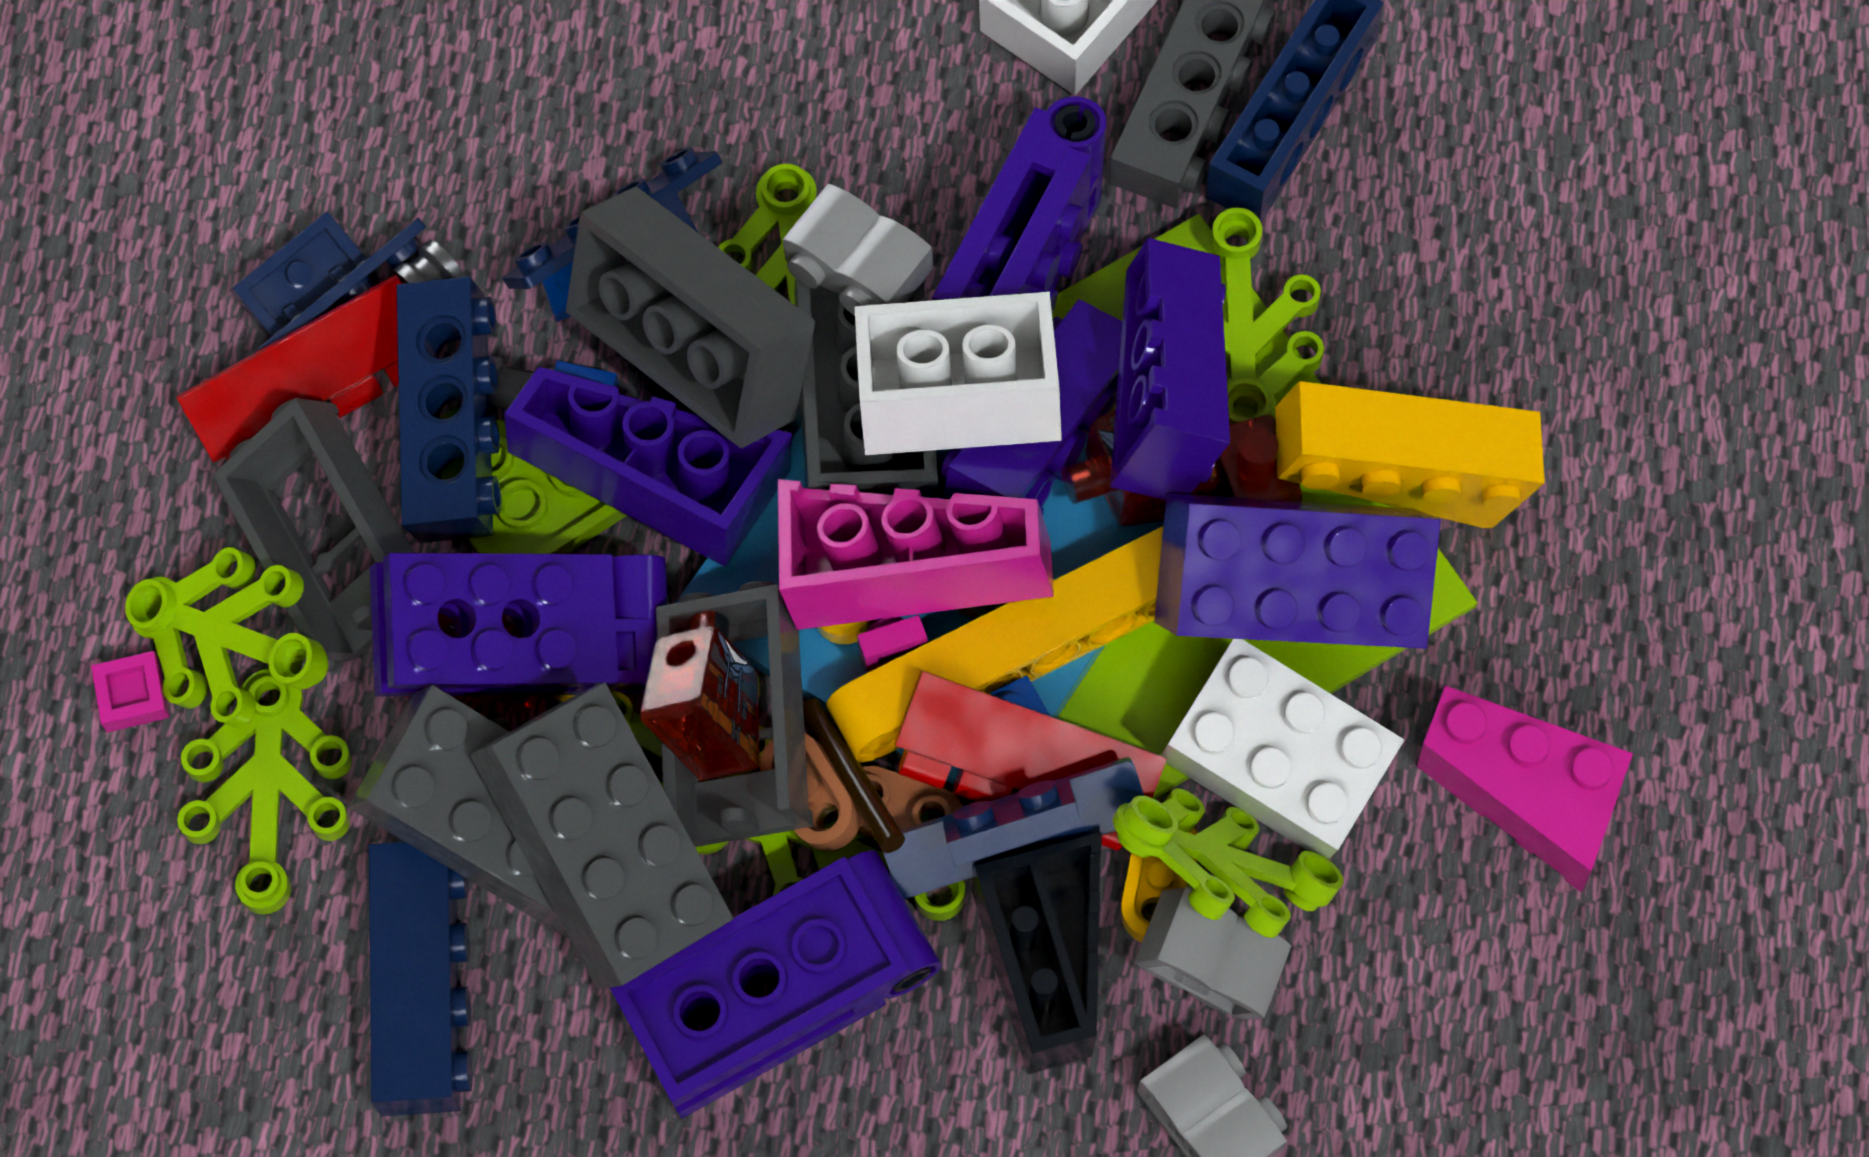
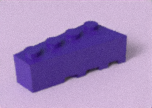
M1147 238L1126 270L1110 487L1166 500L1167 493L1191 495L1200 482L1206 483L1209 480L1214 463L1230 444L1223 321L1226 287L1224 283H1221L1220 256Z
M1078 299L1064 319L1058 316L1052 319L1060 391L1062 441L951 449L941 469V474L947 477L944 499H951L954 493L1037 499L1042 516L1044 515V508L1042 507L1051 493L1055 478L1062 482L1066 481L1076 466L1077 460L1084 448L1087 438L1086 432L1095 436L1116 404L1122 334L1121 320Z
M543 367L536 369L504 413L509 453L724 567L727 566L778 491V479L785 480L791 470L792 433L776 429L741 449L700 416L677 410L675 402L653 396L651 401L619 394L618 387Z

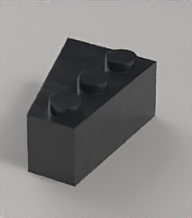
M1102 832L974 866L971 891L1027 1074L1092 1056L1097 1037L1098 932Z

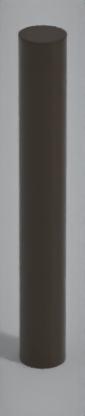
M817 698L807 700L803 703L804 723L813 738L824 749L866 826L884 853L898 850L905 842V837L862 766L855 759L822 701Z

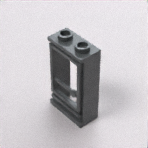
M295 398L280 405L273 412L272 420L253 438L238 444L231 451L230 459L212 476L264 570L273 565H282L301 575L304 582L302 596L297 603L286 607L299 633L318 641L325 649L328 660L351 661L362 655L373 645L370 567L335 598L321 574L334 571L337 566V559L361 538L375 560L373 564L383 562V557L388 553L415 552L337 418L336 414L339 412L337 406L333 403ZM313 454L318 459L356 526L328 553L319 554L316 564L313 562L274 492L284 480ZM283 578L278 584V594L282 592V590L285 587V578Z
M753 581L741 585L737 592L716 596L709 593H690L680 597L679 603L656 607L658 658L664 663L662 647L695 681L690 692L698 699L697 718L659 678L661 722L675 736L680 735L685 740L687 722L689 721V737L698 747L699 776L661 740L663 789L694 846L698 847L813 827V815L808 804L799 630L794 625L779 591V585L767 581ZM717 612L726 616L729 620L728 643L768 636L773 727L748 732L753 737L757 736L756 741L773 738L775 769L703 781L701 751L707 750L712 754H719L727 746L738 745L729 735L720 736L717 733H710L705 739H701L697 649L713 646V642L718 645V635L714 634L715 614ZM665 710H667L668 712H670V713L676 718L677 722H676L675 719H674L669 713H667Z

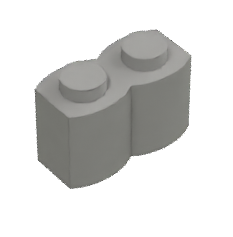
M831 184L826 185L783 238L785 259L788 262L787 268L790 273L807 287L815 289L820 285L828 290L837 292L841 304L854 316V306L906 303L933 270L932 247L925 240L902 224L879 215L853 194Z
M1188 883L1186 887L1162 890L1134 963L1154 977L1189 992L1193 997L1215 1010L1242 1020L1265 1018L1291 945L1279 935L1275 938H1267L1255 932L1247 924L1244 912H1240L1237 915L1229 908L1220 920H1211L1202 916L1189 903L1188 894L1193 887Z
M1205 1034L1139 1082L1137 1089L1139 1096L1168 1135L1179 1146L1185 1157H1276L1283 1152L1287 1143L1282 1134L1287 1129V1124L1277 1107L1266 1096L1262 1095L1256 1099L1245 1088L1241 1078L1246 1075V1071L1237 1055L1224 1042L1215 1046Z

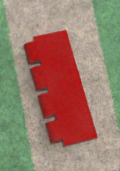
M396 275L176 396L177 401L213 463L222 458L228 461L231 451L241 442L253 438L272 420L273 412L287 401L295 398L320 402L329 400L330 403L337 406L339 410L337 415L339 418H342L383 395V391L373 375L379 370L383 369L394 388L399 386L397 284L402 283Z
M923 670L920 671L894 742L895 746L904 749L897 774L942 789L951 767L960 768L954 783L953 794L976 802L992 801L1011 795L1013 788L1021 790L1035 782L1044 780L1054 781L1125 757L1133 760L1144 796L1153 798L1167 761L1165 756ZM1117 831L1102 835L1101 846L1119 851L1122 844L1118 840Z

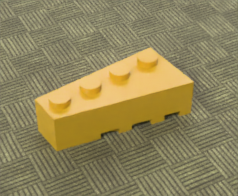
M1299 381L1275 406L1276 439L1278 441V479L1299 483L1309 489H1324L1393 507L1414 508L1434 517L1480 528H1493L1545 484L1541 414L1539 411Z

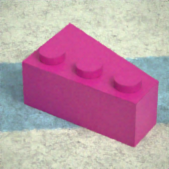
M1445 685L1424 740L1417 767L1479 815H1484L1516 839L1515 842L1530 854L1534 853L1563 875L1566 878L1565 881L1582 893L1593 869L1633 753Z

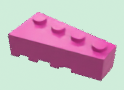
M778 479L779 591L797 630L1054 597L1051 541L1037 499L954 493L951 499L922 497L920 490L895 488L893 495L861 493L857 485L831 483L829 490L803 488L800 481Z

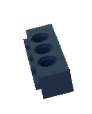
M1380 0L1313 1L1209 163L1206 198L1227 209L1244 208L1250 210L1262 223L1377 41L1384 2Z
M470 276L397 284L402 526L419 543L494 536L493 514H500L502 508L500 484L498 478L492 476L491 454L498 453L500 449L499 427L495 416H490L489 395L497 393L498 390L496 363L493 356H488V335L495 334L496 312L492 298L490 296L486 297ZM461 340L460 347L454 355L446 359H438L441 349L447 343ZM456 399H463L460 410L454 416L440 419L441 410L447 403ZM456 459H464L463 468L458 475L451 479L441 480L442 471L449 462Z

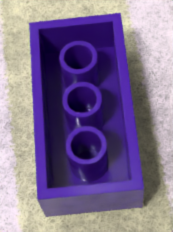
M1167 493L1154 623L1176 636L1427 649L1441 519L1414 508Z

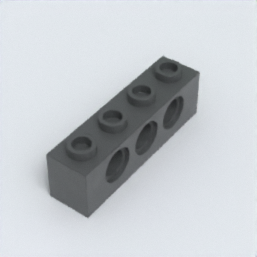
M1184 0L1110 157L1109 184L1175 209L1178 208L1185 191L1193 194L1198 191L1208 164V159L1201 157L1208 141L1218 144L1222 139L1231 114V109L1224 107L1231 91L1239 94L1243 92L1254 63L1253 59L1247 57L1254 41L1264 44L1272 29L1276 10L1269 8V0ZM1211 34H1224L1231 39L1219 42L1211 40L1207 36ZM1201 83L1208 88L1203 91H1191L1185 88L1184 85ZM1167 132H1176L1186 138L1172 142L1160 136Z

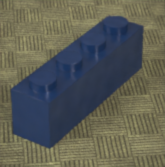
M406 842L369 844L371 1103L381 1117L461 1111V1092L472 1091L473 1083L471 1055L469 1051L460 1052L459 1027L471 1025L468 986L459 987L458 963L469 962L470 960L469 929L466 922L457 923V899H468L469 880Z

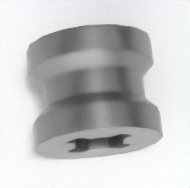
M432 239L427 240L419 247V256L411 263H400L391 271L392 276L396 275L402 284L466 277L460 266L448 252Z

